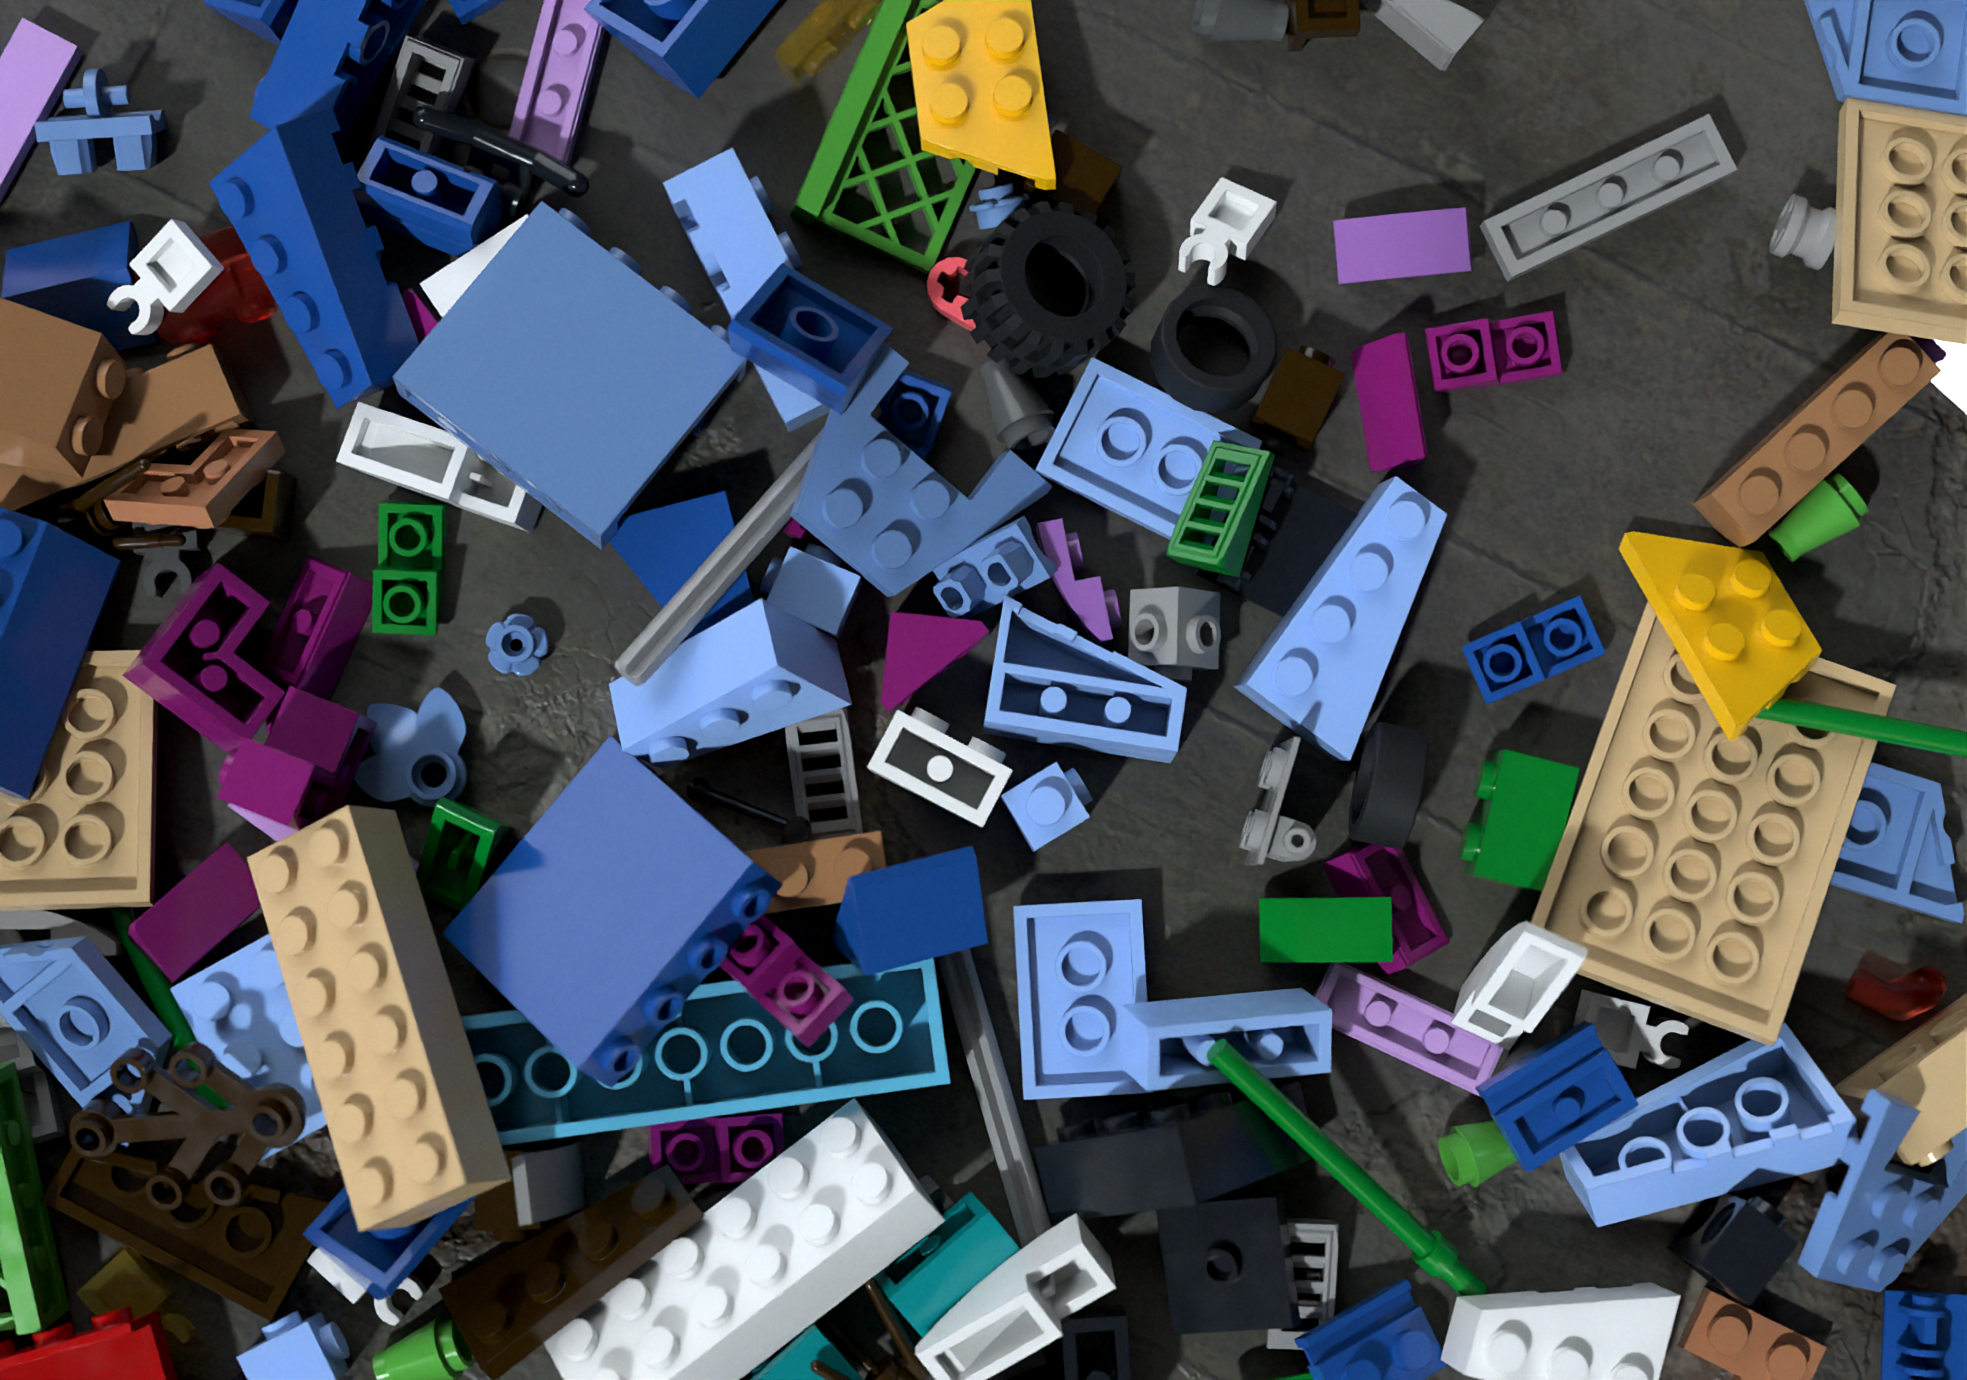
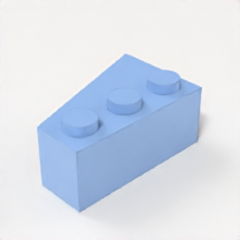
M1004 595L982 734L1165 763L1173 761L1179 747L1187 693L1186 687L1115 651L1112 653L1078 636L1076 631L1061 623L1057 625L1022 607L1023 604Z

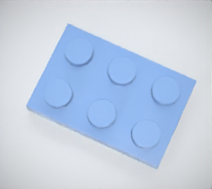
M1091 357L1035 471L1040 476L1170 540L1213 440L1259 449L1263 441L1203 411H1195L1175 401L1170 395ZM1226 462L1223 473L1245 478L1250 466ZM1219 486L1216 497L1234 500L1238 490ZM1212 510L1209 520L1222 523L1227 513ZM1205 533L1202 544L1212 545L1216 535Z
M1142 899L1013 906L1023 1099L1153 1093L1152 1090L1146 1091L1120 1067L1121 1004L1147 1002Z
M270 933L170 988L197 1041L209 1047L214 1053L216 1060L254 1087L272 1083H283L300 1093L306 1104V1124L302 1134L291 1145L327 1126ZM267 1114L273 1121L276 1122V1120L271 1115ZM268 1147L261 1160H265L287 1147Z

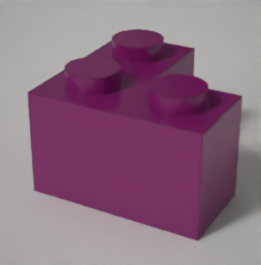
M217 563L197 576L122 676L224 752L228 753L239 747L243 736L249 739L253 738L285 694V691L234 653L271 602L220 563Z
M289 686L285 698L280 699L267 718L266 732L269 735L265 744L243 736L238 749L231 750L226 756L219 773V784L222 787L217 798L300 831L342 808L377 726V722L358 712Z

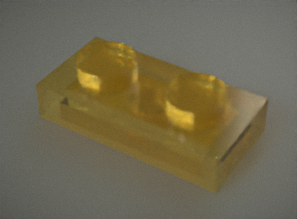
M823 0L775 51L778 70L796 86L808 73L813 78L819 76L836 57L838 48L835 45L851 28L856 33L864 29L878 13L881 3L877 0Z

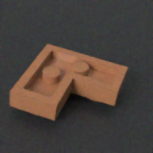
M226 428L191 465L150 463L151 466L148 471L103 500L113 521L139 522L147 525L192 526L198 529L215 528L227 520L231 510L253 487L265 479L268 468H272L286 451L277 431Z
M1705 1287L1677 1344L1684 1350L1733 1373L1732 1380H1812L1827 1348Z

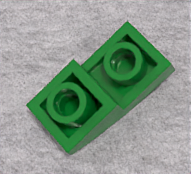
M383 500L379 503L378 566L373 569L372 633L432 636L438 634L444 579L447 503Z
M1392 897L1258 898L1260 962H1393Z

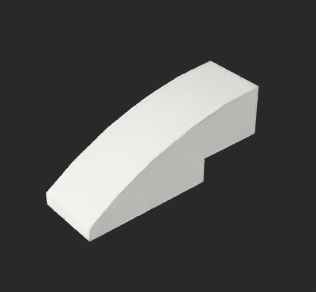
M361 402L357 403L336 462L455 507L532 533L542 504L449 432Z
M1525 921L1516 925L1491 947L1461 986L1451 1023L1510 1050L1523 1031L1531 1033L1585 961L1588 949L1530 922Z
M1077 1213L1073 1214L1008 1258L973 1287L915 1346L916 1356L936 1380H986L1063 1336L1061 1319L1114 1290L1116 1283L1111 1258Z

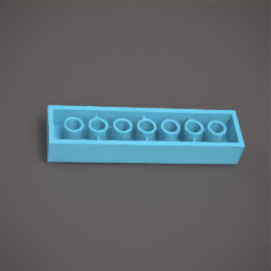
M927 959L868 976L853 963L821 967L847 990L854 1001L809 1048L761 1006L734 979L700 983L684 1002L679 1015L660 1030L641 1053L636 1066L629 1073L622 1076L613 1088L578 1070L518 1009L460 1017L501 1146L950 1084L951 1077L935 959Z

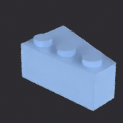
M762 598L679 644L643 685L637 687L623 676L609 684L622 751L660 768L674 766L686 760L852 705L836 639Z

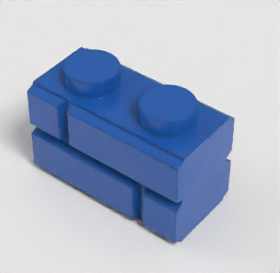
M381 135L376 139L357 174L361 187L353 190L355 199L359 202L358 207L364 221L458 258L494 236L504 215L502 201L499 199L500 191L497 180L474 171L466 173L464 167Z

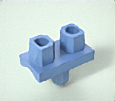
M100 68L86 69L83 76V88L63 90L65 107H85L87 115L49 117L48 121L34 123L37 142L49 141L51 154L58 175L83 174L98 170L93 139L113 137L117 171L151 169L157 165L156 133L167 129L164 110L111 113V106L131 104V92L128 85L109 86L106 75Z
M1025 516L977 540L935 568L933 572L939 582L933 587V592L949 617L957 618L962 616L963 619L968 620L1003 602L1004 595L1011 598L1049 579L1058 569L1053 561L1038 548L1032 536L1030 524Z

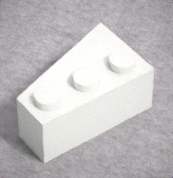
M1652 1282L1614 1288L1598 1289L1593 1286L1574 1288L1573 1291L1546 1293L1525 1291L1457 1296L1440 1360L1464 1375L1482 1380H1659L1681 1295Z

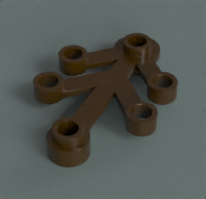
M191 1042L183 1046L170 1061L169 1070L171 1074L159 1067L154 1057L148 1051L141 1048L127 1049L111 1065L110 1076L114 1085L121 1091L130 1094L138 1093L144 1089L174 1111L127 1115L112 1100L104 1098L94 1099L88 1102L72 1118L69 1134L70 1142L73 1148L83 1156L104 1157L111 1154L121 1143L186 1138L169 1165L161 1167L146 1184L148 1200L161 1210L170 1211L176 1209L191 1193V1179L220 1135L245 1133L231 1159L220 1162L206 1177L204 1182L205 1192L213 1202L221 1206H231L237 1203L249 1189L251 1184L250 1174L268 1147H287L294 1143L304 1131L306 1104L297 1090L283 1083H272L254 1087L216 1060L212 1050L202 1043ZM186 1058L193 1060L199 1066L200 1072L191 1069L186 1062ZM127 1064L134 1066L139 1071L141 1077L133 1075L129 1071ZM205 1083L234 1106L216 1107L190 1088H197ZM267 1114L271 1115L276 1120V1122L273 1121ZM221 1177L230 1180L235 1189L227 1187L222 1182ZM162 1182L170 1184L176 1193L169 1192Z

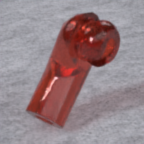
M1931 966L1921 967L1917 971H1912L1890 982L1858 968L1850 977L1844 994L1846 997L1889 1019L1904 1021L1937 1006L1947 991V980L1941 971Z

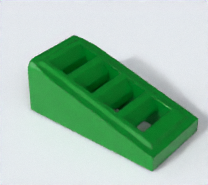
M1213 440L1173 530L1166 555L1185 566L1240 577L1275 455L1270 451ZM1226 462L1250 466L1246 477L1224 474ZM1219 486L1239 490L1236 500L1216 497ZM1212 510L1229 513L1226 522L1221 523L1209 520ZM1205 533L1219 536L1215 546L1202 544Z

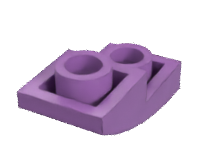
M1468 207L1333 221L1339 284L1473 271Z
M1062 518L1037 523L1036 535L1040 550L1053 561L1058 569L1050 578L1068 612L1082 631L1096 645L1110 644L1113 640L1111 628L1122 626L1115 590L1103 591L1100 576L1075 581L1073 571L1084 569L1077 532L1065 534Z

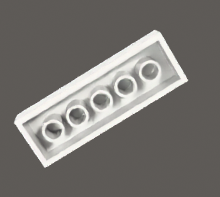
M853 1098L704 1213L705 1216L559 1330L544 1342V1345L563 1380H740L946 1220L885 1131Z

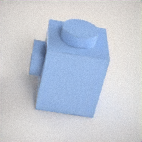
M808 543L805 552L790 546L784 560L774 556L763 578L760 592L769 595L766 600L767 602L839 640L863 581L861 576L840 568L843 559L837 554L821 546Z
M1057 762L1000 796L1001 801L1032 852L1090 818L1084 806L1093 801L1076 770L1071 768L1063 773Z
M298 1310L263 1327L262 1331L266 1340L252 1346L237 1356L247 1380H337L349 1370L345 1359L350 1356V1352L340 1328L334 1322L327 1324L322 1312L302 1320Z

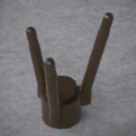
M185 445L151 463L178 464L189 458L193 450L190 446ZM141 459L131 466L124 468L88 492L61 502L58 507L57 518L60 529L90 545L94 544V547L107 554L118 550L183 546L186 543V537L183 534L119 536L121 528L127 522L113 521L103 499L148 471L151 464L147 459Z
M873 1278L865 1283V1288L900 1350L903 1359L897 1360L893 1354H889L876 1363L826 1314L815 1321L832 1341L867 1373L865 1380H926L925 1378L931 1374L916 1356L914 1345L878 1282ZM818 1359L813 1360L810 1364V1369L825 1380H852Z

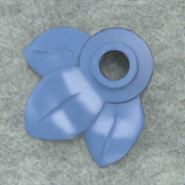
M435 687L425 697L418 713L394 704L375 703L369 705L367 717L377 722L370 740L376 755L360 763L354 777L357 784L369 796L385 802L411 797L421 805L435 807L441 797L456 800L463 792L467 782V768L459 754L467 735V725L465 717L454 698L440 687ZM439 763L446 770V779L441 786L433 788L426 782L425 773L429 766Z

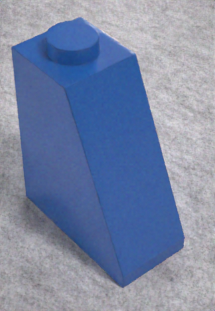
M726 491L621 517L617 521L618 531L609 542L656 601L664 608L737 524L731 500ZM748 567L686 636L687 639L756 602Z

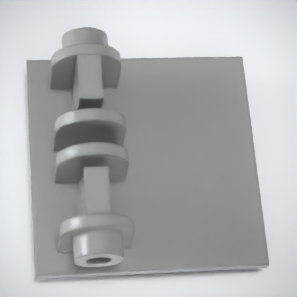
M1293 737L1280 743L1279 748L1274 747L1273 751L1268 750L1264 757L1257 787L1267 790L1261 810L1249 811L1238 848L1248 850L1244 863L1246 865H1263L1265 857L1281 862L1300 861L1308 858L1315 849L1316 836L1310 826L1303 822L1278 815L1301 738Z

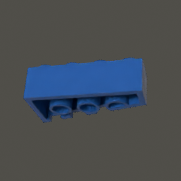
M299 0L268 73L261 79L255 90L254 105L249 117L271 130L276 125L333 108L340 131L331 134L340 154L426 0Z
M329 108L274 126L212 179L209 185L215 193L222 211L228 216L248 251L255 269L261 274L281 309L287 325L294 332L315 369L318 380L327 390L336 408L339 409L395 384L394 374L420 344L397 283L386 281L380 266V250H383L384 246L376 225L367 228L365 226L352 191L360 188L361 184L353 162L342 164L331 134L340 131V127L333 108Z

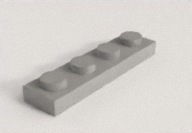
M1707 114L1484 220L1479 227L1506 281L1509 282L1731 176L1738 169L1710 114Z

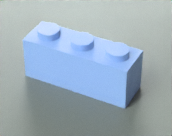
M1303 988L1121 1004L1120 1067L1146 1091L1230 1083L1231 1081L1206 1058L1212 1045L1221 1039H1225L1267 1079L1331 1072L1332 1009Z

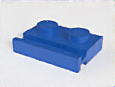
M1588 1021L1581 1022L1475 1087L1491 1111L1490 1115L1518 1164L1528 1173L1639 1105L1608 1049L1604 1048L1598 1038L1597 1030L1593 1023Z
M1408 1279L1396 1280L1294 1339L1298 1348H1303L1310 1364L1307 1367L1313 1380H1424L1448 1365L1440 1360L1442 1349L1421 1306H1416L1409 1292L1412 1287Z

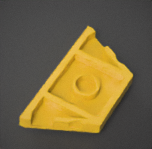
M944 0L907 22V41L921 149L947 159H965L973 167L997 175L1000 169L1035 180V187L1046 191L1056 190V174L1031 0Z
M1635 531L1624 534L1618 548L1728 740L1738 739L1745 732L1749 723L1764 708L1768 710L1783 696L1789 684L1798 682L1815 665L1822 652L1820 645L1763 552Z

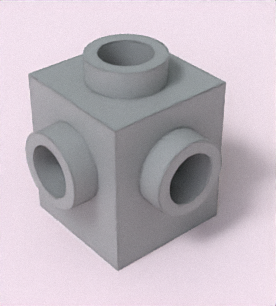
M1185 587L1130 590L1128 658L1149 669H1154V672L1174 682L1192 681V670L1218 669L1219 644L1221 640V593Z

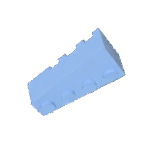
M733 147L663 182L673 209L731 321L781 263L794 270L803 265L787 232L785 231L779 235L776 234L766 215L774 210L771 201L757 176L748 179ZM754 364L789 433L829 413L831 408Z
M1397 476L1377 485L1347 531L1233 685L1234 688L1333 761L1351 760L1447 517L1444 511Z
M1784 1022L1782 1023L1776 1043L1771 1047L1752 1039L1636 1098L1638 1106L1559 1155L1567 1181L1598 1228L1843 1164L1845 1162L1840 1158L1847 1141L1851 1137L1858 1138V1131L1853 1114Z

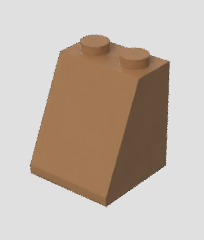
M0 298V463L83 478L91 456L98 451L101 445L103 426L113 401L123 391L126 369L128 367L102 333Z

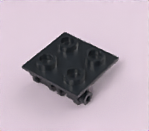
M1272 466L1240 577L1199 569L1196 575L1278 616L1284 617L1358 514L1294 483L1295 477L1292 474ZM1229 513L1226 514L1222 523L1226 522ZM1216 535L1211 546L1216 545L1219 536Z

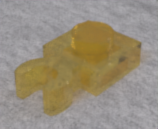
M129 1247L123 1249L76 1293L96 1316L125 1306H131L134 1317L159 1310L164 1330L173 1332L183 1344L196 1334V1330L188 1318L178 1313H168L161 1306L174 1291L137 1251Z

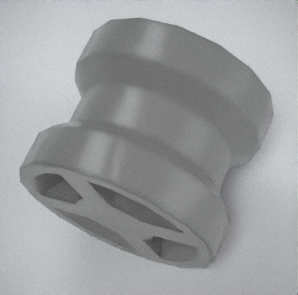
M1793 194L1786 202L1776 223L1769 252L1782 258L1789 254L1801 257L1807 267L1820 270L1834 247L1837 227L1836 208L1829 206L1820 210L1811 207L1807 198Z

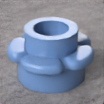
M1015 182L996 185L978 190L980 202L970 205L969 210L970 212L976 211L979 229L998 227L1012 213L1022 207L1027 211L1025 200L1031 199L1029 193L1017 194Z
M511 614L507 617L506 621L495 622L488 630L486 636V645L490 647L488 654L489 662L496 670L503 674L515 672L517 676L532 674L541 666V660L549 649V639L546 631L541 627H537L535 620L525 614ZM515 639L522 641L523 646L519 651H513L511 648V642Z

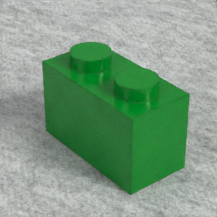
M1507 749L1493 752L1491 761L1483 760L1478 769L1473 792L1474 797L1482 799L1476 823L1467 822L1459 845L1458 858L1466 860L1463 875L1541 894L1566 827L1580 768Z

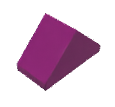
M891 611L881 694L882 706L889 715L893 714L989 637V630L982 621Z

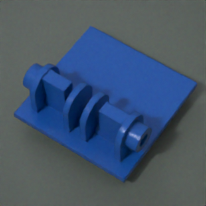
M1883 1289L1880 1380H1967V1294Z

